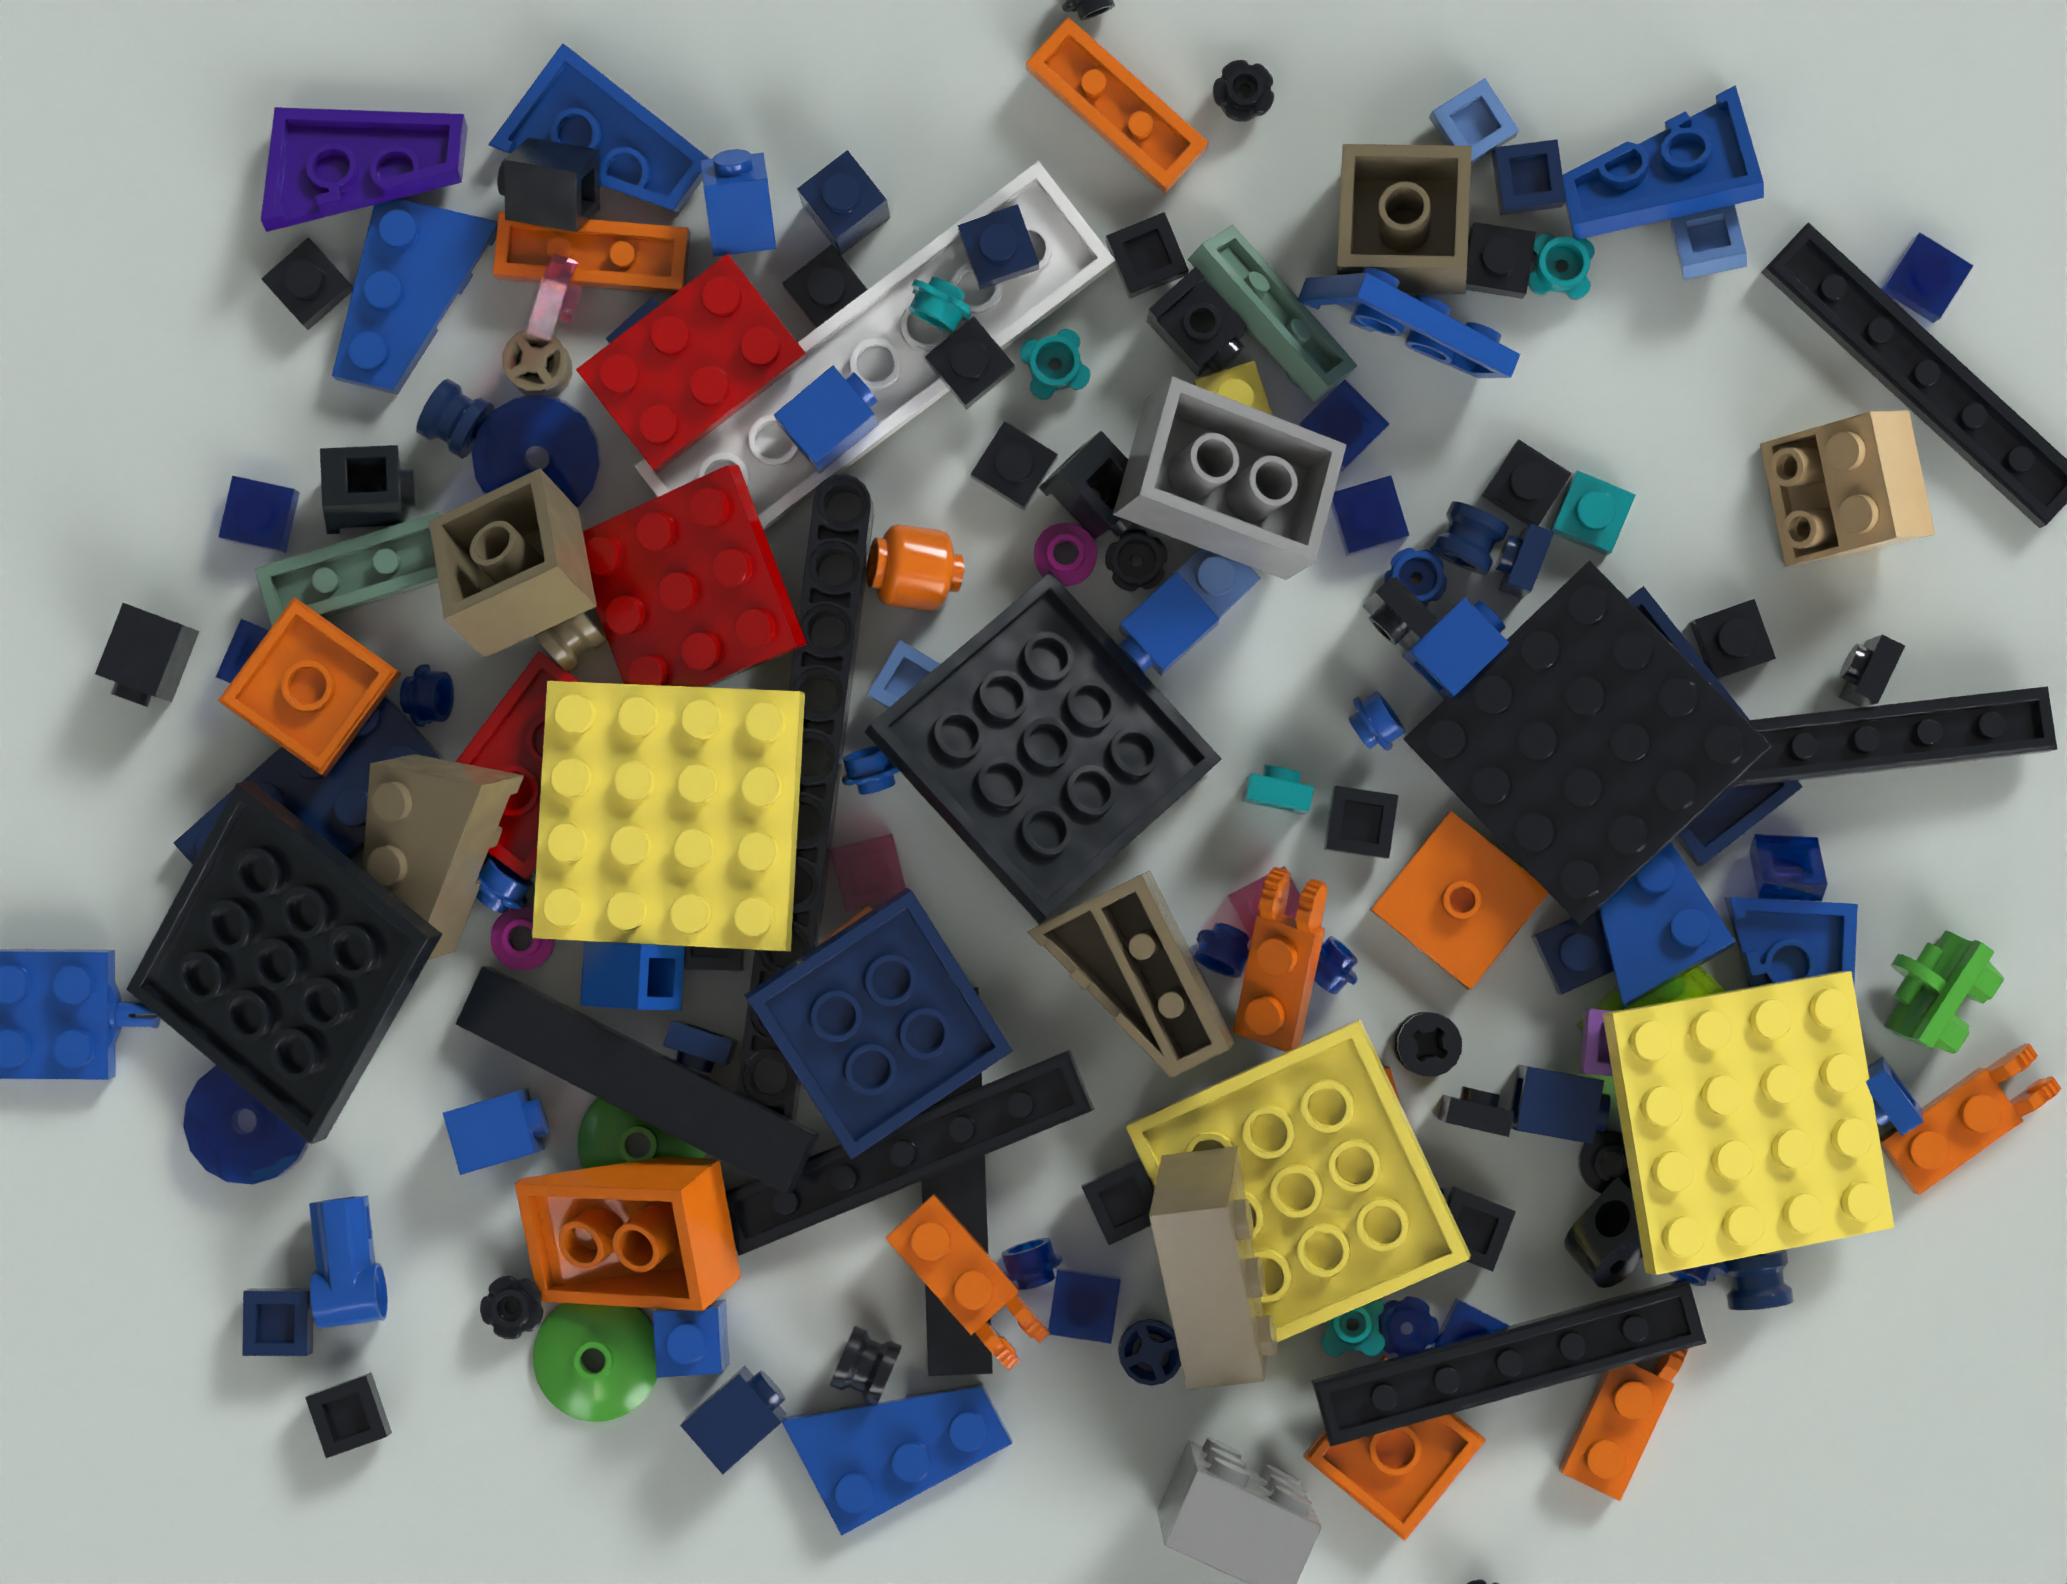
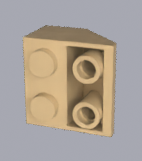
M1909 410L1869 411L1760 443L1785 567L1878 550L1935 535Z

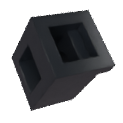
M1197 267L1190 271L1148 310L1147 323L1197 377L1209 366L1216 372L1221 371L1245 348L1239 339L1244 335L1247 325L1204 279V275ZM1204 313L1213 320L1214 327L1207 333H1198L1191 327L1190 319L1195 314Z
M1099 431L1082 444L1038 487L1046 496L1052 494L1076 521L1090 533L1094 540L1108 530L1118 537L1133 524L1131 521L1113 515L1128 459L1102 431ZM1093 489L1099 492L1101 498L1095 493Z
M398 445L320 448L322 508L327 534H340V528L393 526L403 523V507H415L413 469H401Z

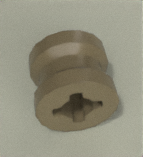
M525 329L516 333L507 342L502 354L503 369L507 378L525 396L535 400H546L559 395L568 386L572 377V360L568 351L552 333L542 329ZM554 356L551 360H549V367H548V371H547L546 367H547V364H548V359H549L550 357Z
M585 612L534 635L546 651L567 672L572 671L578 665L579 655L587 648H598L607 641L603 633Z

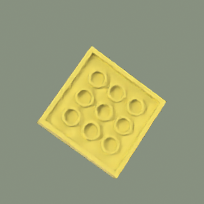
M547 681L532 938L791 951L805 693L781 690Z
M1839 971L1602 1013L1645 1273L1658 1275L1895 1228L1873 1097L1866 1084V1081L1869 1080V1073L1851 971Z
M1361 1019L1129 1122L1125 1126L1154 1190L1162 1155L1238 1146L1245 1197L1249 1201L1252 1212L1255 1257H1260L1264 1270L1265 1296L1261 1297L1263 1314L1272 1315L1277 1342L1470 1259L1471 1254Z

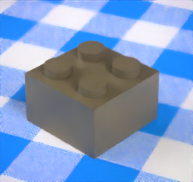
M1343 144L1337 275L1362 273L1363 269L1368 267L1384 271L1400 281L1398 289L1404 293L1466 294L1472 146Z
M541 468L429 521L444 620L484 658L597 606L579 509Z

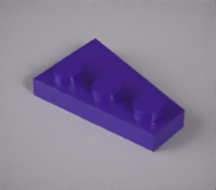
M275 107L261 212V222L265 231L269 232L462 183L468 129L464 114Z

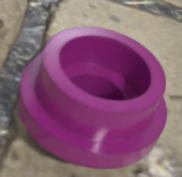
M1058 523L1044 530L1036 541L1034 562L1038 572L1042 577L1051 572L1064 587L1074 586L1086 580L1096 565L1097 547L1095 541L1087 530L1077 524ZM1061 543L1072 544L1077 549V559L1069 565L1058 563L1053 556V551L1057 545Z
M523 906L520 910L509 909L505 911L495 921L491 931V946L495 956L505 966L515 970H531L539 967L548 960L555 947L556 939L533 938L532 945L524 951H520L513 946L511 936L516 928L526 926L532 932L534 912L532 907Z

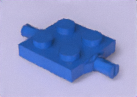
M0 949V1079L109 1080L116 1076L115 1044L122 1027H159L161 1018L157 1015H136L154 1014L142 1002L121 1001V995L115 983V950Z

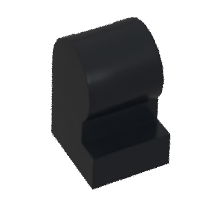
M1618 1176L1573 1224L1564 1240L1567 1252L1593 1282L1601 1288L1613 1287L1625 1280L1635 1270L1640 1259L1643 1258L1631 1185Z

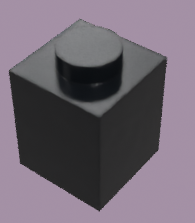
M527 138L511 154L503 159L499 168L497 186L500 195L505 196V220L578 232L600 210V149Z
M122 603L95 675L114 681L111 694L148 707L152 696L172 702L200 631Z

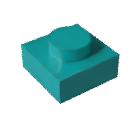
M1577 470L1572 475L1550 531L1608 556L1614 549L1636 494Z
M1264 765L1262 775L1251 773L1247 777L1242 802L1306 814L1310 810L1314 786L1301 784L1302 773L1299 771Z

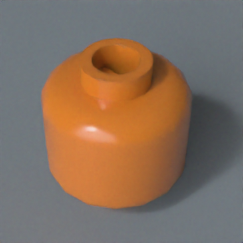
M897 524L891 526L885 532L883 538L875 537L873 539L867 562V584L869 588L877 590L880 601L885 605L923 611H936L944 604L949 592H958L960 590L964 573V559L962 555L954 554L950 536L946 532L938 529Z

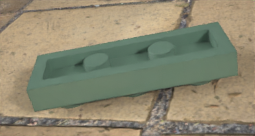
M1234 225L1202 243L1187 259L1194 268L1197 267L1201 271L1208 284L1247 325L1246 331L1249 335L1261 342L1284 368L1289 380L1295 386L1302 389L1313 402L1342 382L1358 366L1306 306L1297 301L1298 297Z
M435 512L255 568L271 626L274 625L294 597L325 618L437 583L438 577L429 521L441 514Z

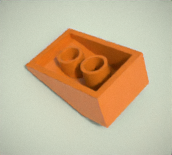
M658 1157L526 1177L514 1183L534 1283L542 1294L540 1302L704 1311L741 1278L720 1160L717 1158Z

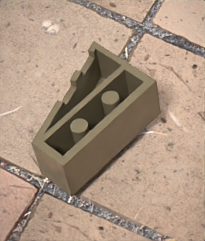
M417 754L370 763L363 870L442 933L428 960L455 952L478 894L479 886L482 883L477 879L489 848L497 846L503 830L498 826L510 795L518 792L524 775Z
M1151 871L1140 874L1027 931L1040 946H1044L1083 990L1086 989L1114 1017L1113 1020L1171 1078L1230 1050L1236 1043Z
M1238 1146L1162 1155L1149 1219L1186 1388L1191 1390L1262 1382L1265 1380L1268 1355L1277 1354V1336L1272 1315L1263 1314L1261 1297L1265 1296L1264 1270L1260 1257H1255L1252 1212L1249 1201L1245 1197Z

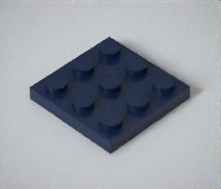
M905 888L744 994V997L850 1159H853L1013 1051L914 893L909 888Z

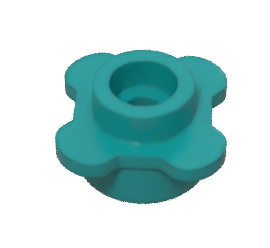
M1551 233L1539 235L1535 239L1533 253L1536 255L1535 269L1529 275L1528 281L1531 291L1537 295H1545L1549 291L1565 293L1572 300L1583 298L1591 287L1586 275L1590 267V260L1595 254L1593 244L1586 238L1579 240L1566 236L1556 238ZM1556 262H1565L1567 265L1566 271H1558L1555 267Z
M931 277L928 284L914 279L911 286L914 288L912 293L915 297L908 309L915 316L941 330L954 333L960 320L969 321L971 307L963 302L966 294L961 289L937 277Z
M1062 329L1057 335L1047 336L1039 341L1028 339L1021 346L1020 358L1029 366L1032 376L1030 391L1036 398L1048 400L1055 391L1069 387L1074 390H1081L1088 384L1090 370L1081 362L1078 350L1080 337L1073 330ZM1052 359H1058L1061 362V367L1058 370H1052L1049 367V362Z
M1379 1298L1326 1321L1327 1333L1321 1339L1323 1350L1332 1357H1340L1345 1351H1362L1368 1357L1378 1355L1385 1346V1338L1379 1332V1315L1384 1310L1382 1299ZM1351 1318L1359 1322V1327L1355 1331H1350L1346 1326L1347 1321Z

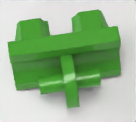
M1945 930L1936 946L1928 942L1917 960L1898 953L1891 967L1905 978L1893 995L1900 1002L1884 1026L1897 1036L1930 1049L1936 1047L1952 1054L1957 1053L1969 1035V1025L1955 1015L1963 1000L1967 996L1971 1000L1984 1004L1987 1000L1993 998L2004 981L2003 976L1989 961L1994 951L1980 941H1969Z

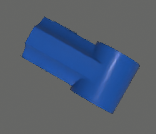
M368 1195L309 1203L316 1270L312 1273L310 1280V1300L312 1314L317 1327L329 1328L384 1321L388 1310L387 1285L381 1264L375 1263Z

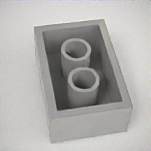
M1172 376L1145 398L1113 515L1287 580L1317 561L1347 444Z
M1207 1438L1204 1446L1188 1440L1157 1509L1164 1545L1248 1584H1297L1322 1528L1311 1506L1312 1502L1306 1496L1307 1492L1299 1487L1301 1480L1271 1465H1266L1263 1473L1246 1466L1245 1462L1240 1460L1242 1457L1241 1452L1215 1439Z

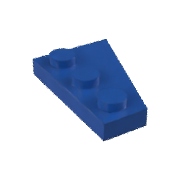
M563 43L488 144L495 149L509 154L527 138L600 149V186L679 213L703 181L700 160L711 159Z
M1736 85L1717 94L1716 104L1691 117L1685 111L1665 121V130L1639 144L1627 141L1563 174L1566 196L1565 206L1573 238L1577 240L1764 198V181Z
M400 198L374 205L332 377L337 381L398 395L439 331L437 326L457 294L461 295L473 277L471 272L488 245L492 246L494 244L498 221Z
M1366 267L1362 273L1309 277L1305 279L1297 299L1300 303L1317 310L1321 305L1337 304L1353 311L1350 324L1368 332L1377 331L1390 336H1401L1402 333L1408 335L1405 345L1409 349L1476 378H1511L1521 354L1500 344L1502 336L1499 332L1479 323L1466 322V324H1463L1449 317L1451 308L1448 305L1428 296L1416 295L1414 298L1398 289L1400 281L1384 271Z
M1672 842L1599 909L1608 955L1610 954L1622 1010L1732 948L1735 943V939Z
M1724 897L1750 987L1839 971H1851L1853 984L1855 985L1858 904Z
M982 1383L906 1396L903 1399L879 1402L877 1406L874 1404H858L840 1407V1409L788 1416L782 1421L841 1536L1012 1444V1438Z

